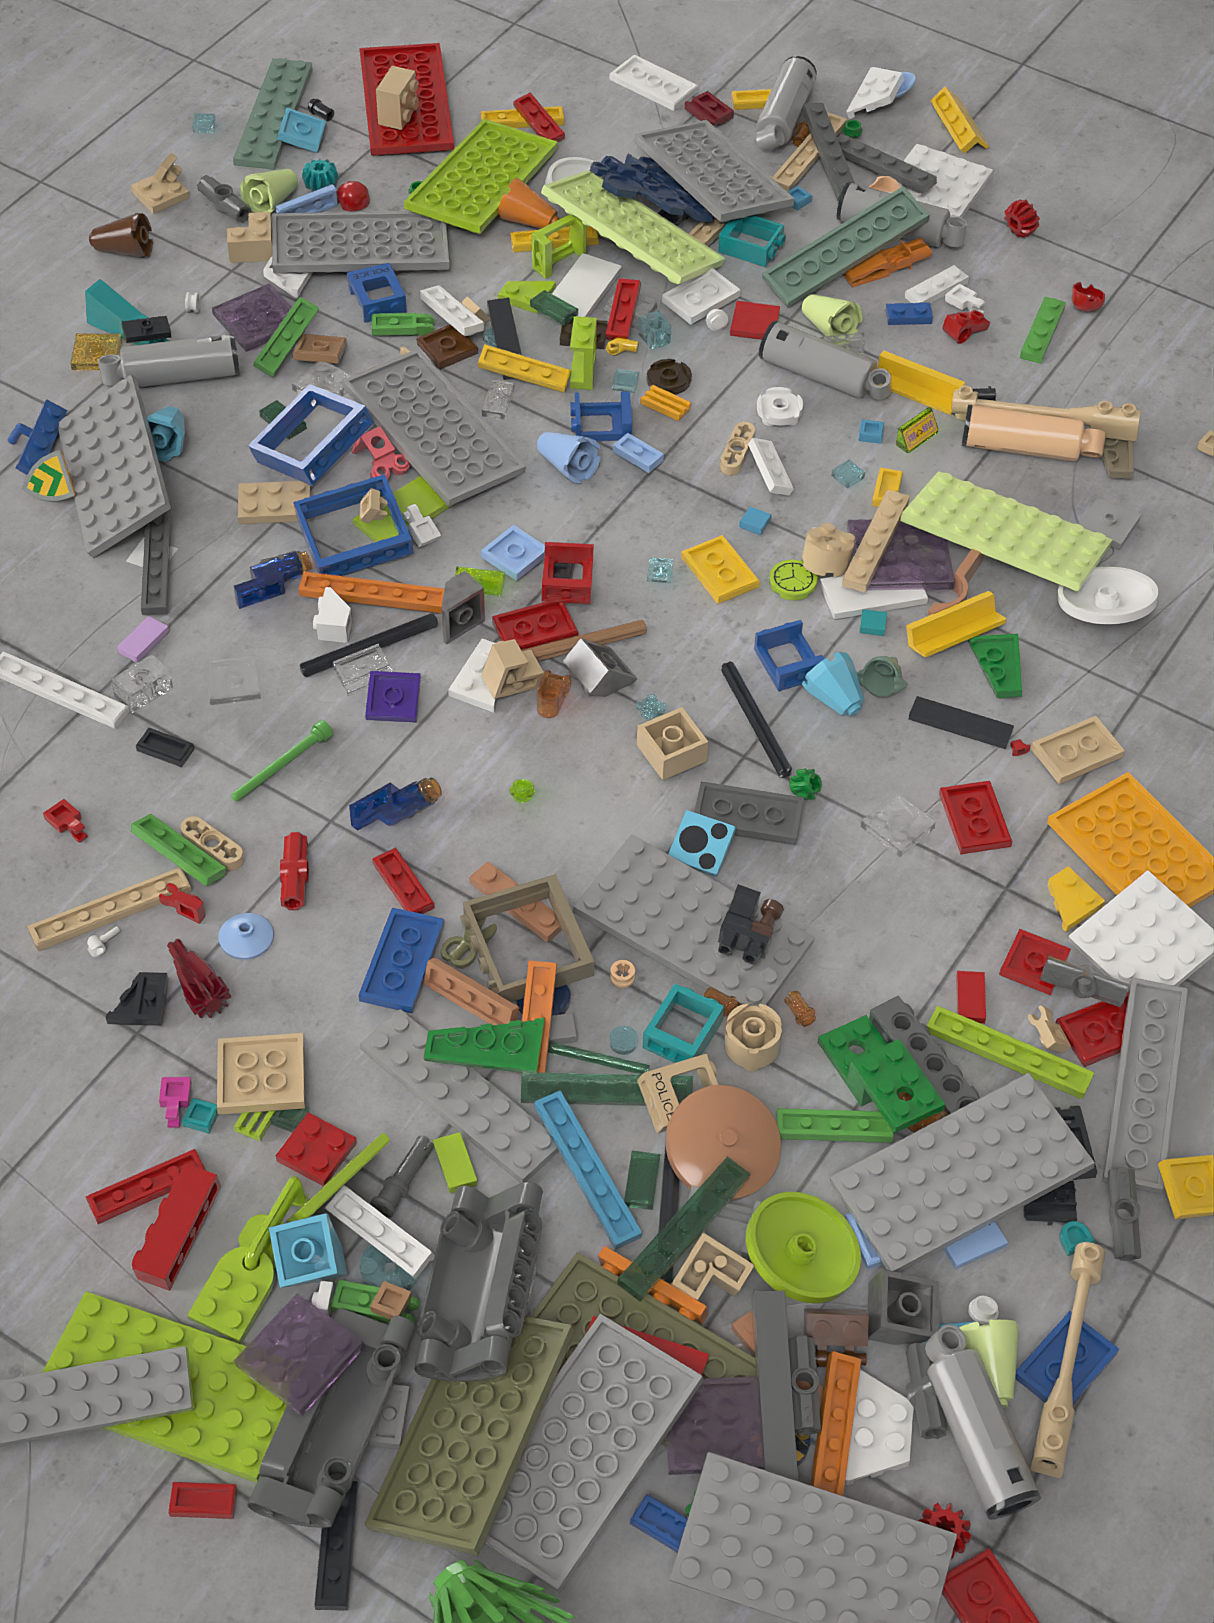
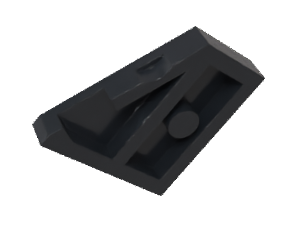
M139 972L132 981L131 987L126 989L120 996V1003L113 1012L109 1011L106 1014L107 1024L161 1026L169 980L168 974Z

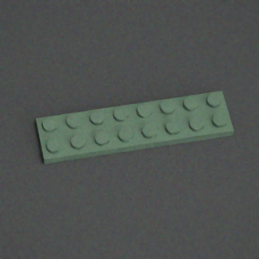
M272 58L234 154L233 163L235 166L275 170L285 142L277 140V136L286 108L298 110L313 70L312 62Z
M902 186L762 273V279L789 308L929 220L930 215Z

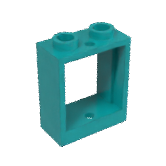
M754 215L746 218L732 219L719 234L718 252L766 267L770 260H774L779 247H783L785 243L784 225ZM741 233L769 242L763 247L738 239Z
M674 983L643 1032L642 1048L674 1063L703 1055L723 1022L724 1006L715 999L706 998L688 987H682ZM675 1003L708 1018L693 1044L659 1030Z

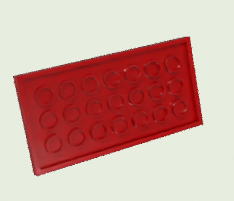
M440 43L359 48L371 155L382 156L385 154L454 150ZM391 66L415 71V77L418 81L416 95L419 98V105L417 110L413 111L410 121L406 122L402 130L378 124L376 89Z

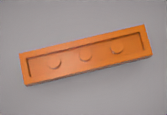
M529 960L522 1022L534 1021L535 1018L545 1017L546 1022L536 1075L545 1076L557 963Z
M606 1246L598 1254L600 1264L606 1270L617 1276L619 1275L638 1289L646 1291L665 1305L673 1307L690 1320H695L701 1325L708 1316L706 1305L672 1287L669 1283Z

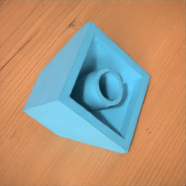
M325 1213L269 1228L280 1288L317 1283L348 1275L343 1248L328 1214Z

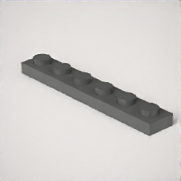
M804 103L802 112L836 199L839 201L845 184L847 182L855 183L824 104Z
M842 134L837 137L844 157L883 176H890L897 182L920 193L926 192L937 184V176L847 135Z
M172 507L145 525L141 593L142 615L167 614Z

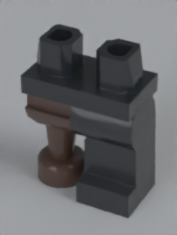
M738 884L729 910L720 928L718 952L729 956L732 955L734 949L744 952L742 959L746 963L756 965L759 959H764L767 954L773 933L772 925L774 921L780 919L784 911L783 905L776 900L767 899L763 902L760 909L763 915L760 922L753 920L758 909L761 892Z

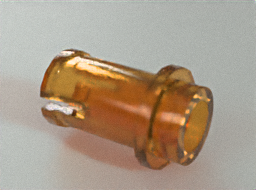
M806 121L800 122L797 125V131L792 137L793 144L797 147L811 133Z
M709 987L703 995L706 998L715 999L723 1005V1016L725 1017L740 1005V1002L735 1000V996L729 997L712 987Z
M799 991L789 993L788 996L791 1000L785 997L784 1002L796 1016V1023L801 1024L803 1027L811 1025L816 1020L815 1009L808 1006Z

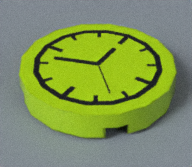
M784 560L775 564L771 569L769 585L774 593L776 591L783 599L802 600L809 597L810 593H814L818 576L804 568L803 561Z

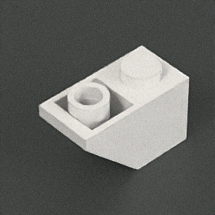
M326 587L323 597L320 596L318 600L319 614L314 616L313 629L317 630L318 640L348 643L352 627L350 607L331 587Z

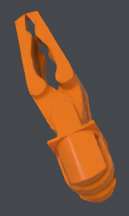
M922 238L907 243L900 240V245L880 250L843 273L842 276L851 287H856L888 277L890 273L905 267L911 270L912 264L931 257L932 250Z

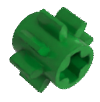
M804 768L796 770L797 775L791 777L789 783L793 794L798 797H804L805 800L815 799L814 793L820 792L822 787L820 776L814 774L815 769L807 770Z

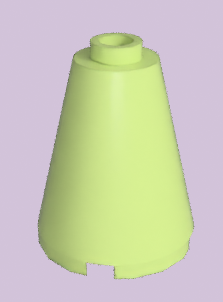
M291 169L249 174L241 182L240 194L242 200L253 209L251 210L252 213H272L276 206L280 205L297 188L298 178Z
M812 294L802 304L803 314L832 343L844 345L851 341L859 331L856 327L858 322L862 323V310L853 301Z
M989 1320L990 1324L980 1326L979 1322H974L961 1326L959 1329L962 1330L966 1338L964 1350L976 1349L979 1352L1002 1407H1008V1402L1014 1400L1019 1339L1017 1322L1013 1320Z

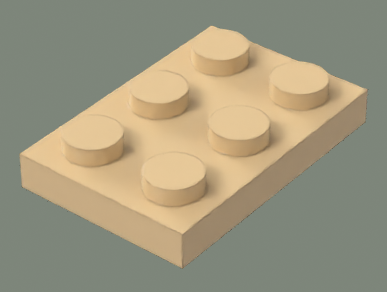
M302 481L238 483L239 524L298 521L293 502L311 497L310 485Z
M1097 716L1032 742L1030 748L1058 784L1123 758L1125 753L1122 746Z

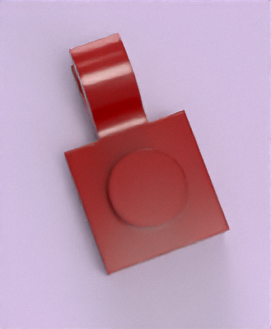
M62 799L43 812L45 820L60 834L68 830L78 843L88 837L83 832L85 826L80 822L82 819L80 812L65 799Z
M168 883L166 885L167 891L173 894L165 896L160 893L159 901L161 904L175 908L178 914L200 924L206 916L203 901L194 894L188 895L179 891L175 884Z

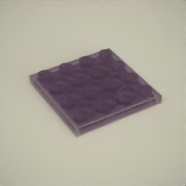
M872 519L848 520L847 531L855 536L852 559ZM900 521L866 591L954 589L955 578L947 539Z

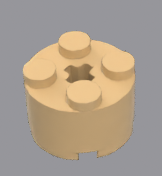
M822 523L821 527L809 530L806 535L801 561H804V568L820 576H825L826 573H834L833 577L844 575L850 565L855 536L851 533L835 529V526L830 523Z
M750 1003L742 1004L732 1010L726 1022L724 1050L728 1057L734 1063L750 1072L757 1071L759 1068L771 1064L777 1058L781 1045L782 1023L779 1015L772 1008L763 1004H759V1006H750Z

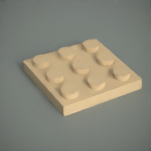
M303 1033L218 1039V1115L305 1108Z

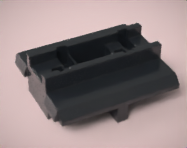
M1069 1181L1024 1205V1218H1026V1221L1047 1222L1049 1226H1052L1053 1222L1068 1223L1076 1221L1077 1202L1074 1181Z

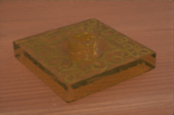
M76 333L70 363L71 370H100L99 358L111 354L120 355L121 334Z

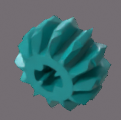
M320 158L317 161L311 159V163H305V167L302 169V179L305 187L311 189L312 192L332 184L335 187L338 182V172L335 164L329 162L328 159L324 161Z

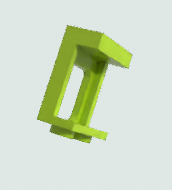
M569 214L532 233V268L544 279L552 276L553 264L574 253L579 257L582 253L586 254L587 225L583 224L582 220L575 215ZM569 225V241L552 250V241L548 237Z
M574 316L570 351H574L570 389L593 390L596 365L597 318Z

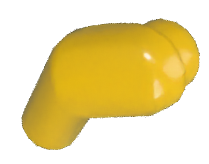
M616 338L607 343L606 350L611 355H618L624 351L637 353L639 341Z

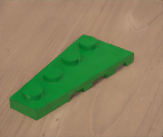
M545 1017L535 1018L534 1021H509L507 1024L492 1025L491 1023L480 1025L481 1027L430 1030L426 1040L424 1061L537 1075L546 1022Z

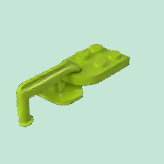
M292 1176L288 1179L268 1215L257 1214L247 1221L238 1237L240 1247L230 1250L219 1260L187 1314L189 1320L242 1344L275 1285L276 1264L269 1228L285 1224L282 1220L291 1205L301 1207L308 1201L303 1185L297 1176Z

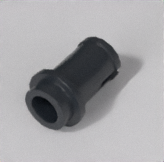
M313 98L309 101L308 110L311 114H317L326 121H330L333 118L334 110L324 105L320 99Z
M988 386V388H972L973 392H978V399L996 401V388H991V386Z

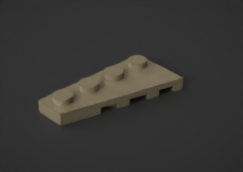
M1105 438L1103 456L1101 458L1109 478L1133 479V441Z

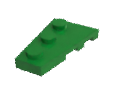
M1018 633L975 636L968 639V643L996 698L1022 697Z

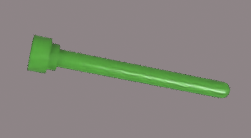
M319 720L315 723L307 737L231 794L232 800H241L316 742H326L334 734L328 723L324 720Z

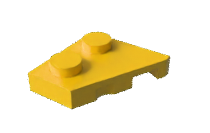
M1069 866L1049 878L1047 886L1051 896L1054 897V905L1056 911L1060 913L1063 921L1062 928L1065 932L1104 907L1105 900Z

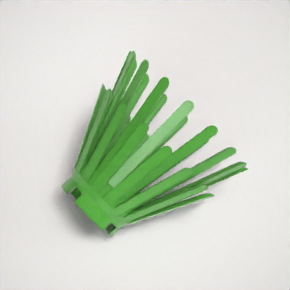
M460 1560L446 1567L433 1582L437 1588L434 1597L431 1593L429 1594V1600L434 1609L433 1623H520L512 1614L525 1623H545L530 1612L531 1609L556 1623H571L565 1618H576L572 1614L541 1600L544 1599L551 1603L560 1602L558 1598L542 1592L545 1588L488 1570L479 1560H474L477 1565L468 1566L465 1560Z

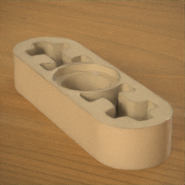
M740 422L735 425L720 459V470L722 473L732 476L741 471L750 450L748 444L752 438H755V427L753 424ZM740 446L743 448V450L736 451L733 450L732 447Z
M192 816L182 821L180 826L182 836L225 866L226 870H237L243 865L242 848L199 817ZM212 839L219 841V844L215 847H207L205 845L207 841Z

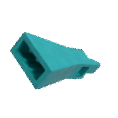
M101 279L85 290L86 319L89 325L113 335H119V337L125 339L121 321L149 318ZM164 338L149 341L133 342V344L137 346L169 342V340Z

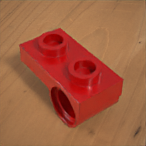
M977 310L946 315L942 330L957 343L962 344L969 339L972 332L987 330L991 322L984 318L983 313Z

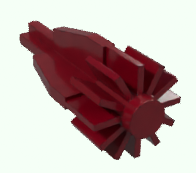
M180 939L169 942L167 944L168 951L174 958L173 963L177 970L176 973L183 990V995L186 998L185 1001L194 1015L198 1014L202 1019L205 1014L212 1018V1012L215 1011L221 1014L220 1007H228L229 1004L226 1000L231 999L230 990L220 976L217 977L212 966L195 951L190 950L188 952Z

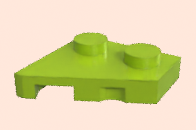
M507 281L498 293V299L509 298L512 306L538 314L544 303L556 289V282Z

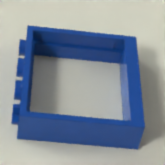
M309 384L248 447L257 463L313 486L371 427L374 421L365 405ZM318 405L346 416L302 462L274 451Z
M385 474L293 502L298 523L319 574L343 576L414 554L412 538ZM371 488L380 491V497L383 496V499L388 502L387 508L398 535L321 558L306 519L359 504Z

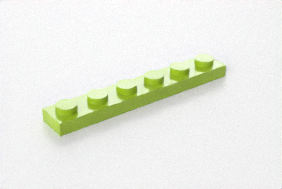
M938 1005L926 1026L930 1034L1021 1074L1026 1075L1029 1073L1033 1079L1082 1100L1095 1073Z

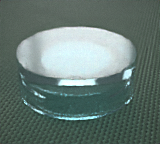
M619 1026L610 1033L609 1044L615 1053L627 1055L637 1048L638 1036L631 1027Z

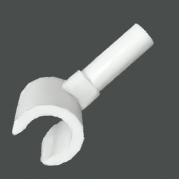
M117 926L100 937L97 935L89 937L87 943L89 945L88 951L92 957H99L105 952L106 947L104 943L120 932Z

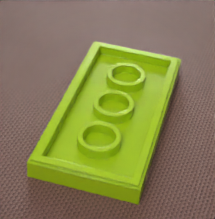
M421 475L393 493L401 514L407 511L406 508L408 506L416 504L423 518L430 516L433 519L451 507L447 506ZM387 506L381 509L387 512L383 520H371L370 523L360 521L359 514L353 518V525L374 542L397 536L398 533Z
M382 1132L287 1219L286 1222L290 1223L309 1218L390 1142V1138Z

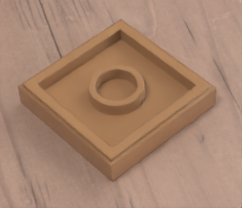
M303 334L293 352V360L339 363L347 346V338Z

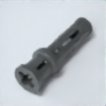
M424 1136L416 1138L415 1143L394 1175L384 1180L383 1189L377 1197L372 1198L371 1206L385 1217H392L394 1215L395 1206L408 1193L409 1182L430 1150H432L434 1145L430 1142L427 1146V1143L430 1141Z

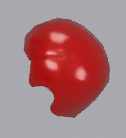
M347 181L337 189V201L345 211L362 210L370 203L368 189L359 181Z
M1077 282L1073 285L1071 300L1080 311H1096L1104 305L1105 293L1100 289L1094 288L1092 284L1087 288H1083L1082 283Z

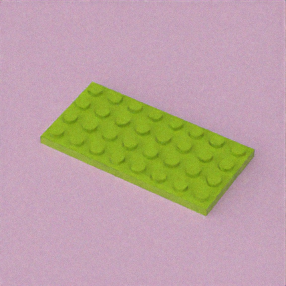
M483 119L404 201V209L480 234L498 215V207L504 193L508 194L511 190L508 187L515 178L522 180L526 184L558 149V142Z
M85 1291L43 1372L186 1346L189 1353L193 1411L102 1428L257 1483L264 1455L305 1366Z

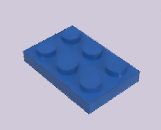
M1071 1311L1065 1315L1016 1370L1015 1379L1044 1403L1047 1402L1055 1382L1059 1378L1072 1314ZM1084 1321L1082 1323L1071 1379L1073 1405L1119 1351L1118 1347Z

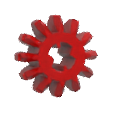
M1026 199L1014 201L1004 211L1006 215L1004 219L1008 223L1007 226L1010 227L1011 233L1015 232L1017 237L1021 236L1024 238L1029 236L1040 226L1038 222L1040 217L1036 213L1037 210Z
M937 1502L933 1506V1511L926 1508L922 1513L923 1519L918 1521L957 1534L951 1559H953L955 1552L962 1554L966 1549L965 1544L970 1542L971 1534L968 1530L971 1524L968 1520H962L964 1515L963 1509L954 1513L952 1512L953 1507L951 1503L947 1504L946 1509H942Z

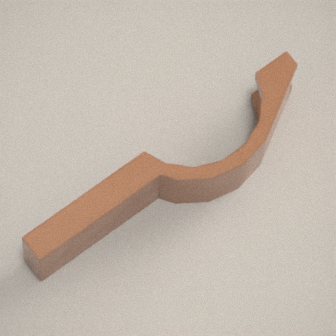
M971 549L954 574L952 590L958 594L959 598L947 603H933L928 611V615L935 614L967 600L968 582L983 560V554L980 551Z

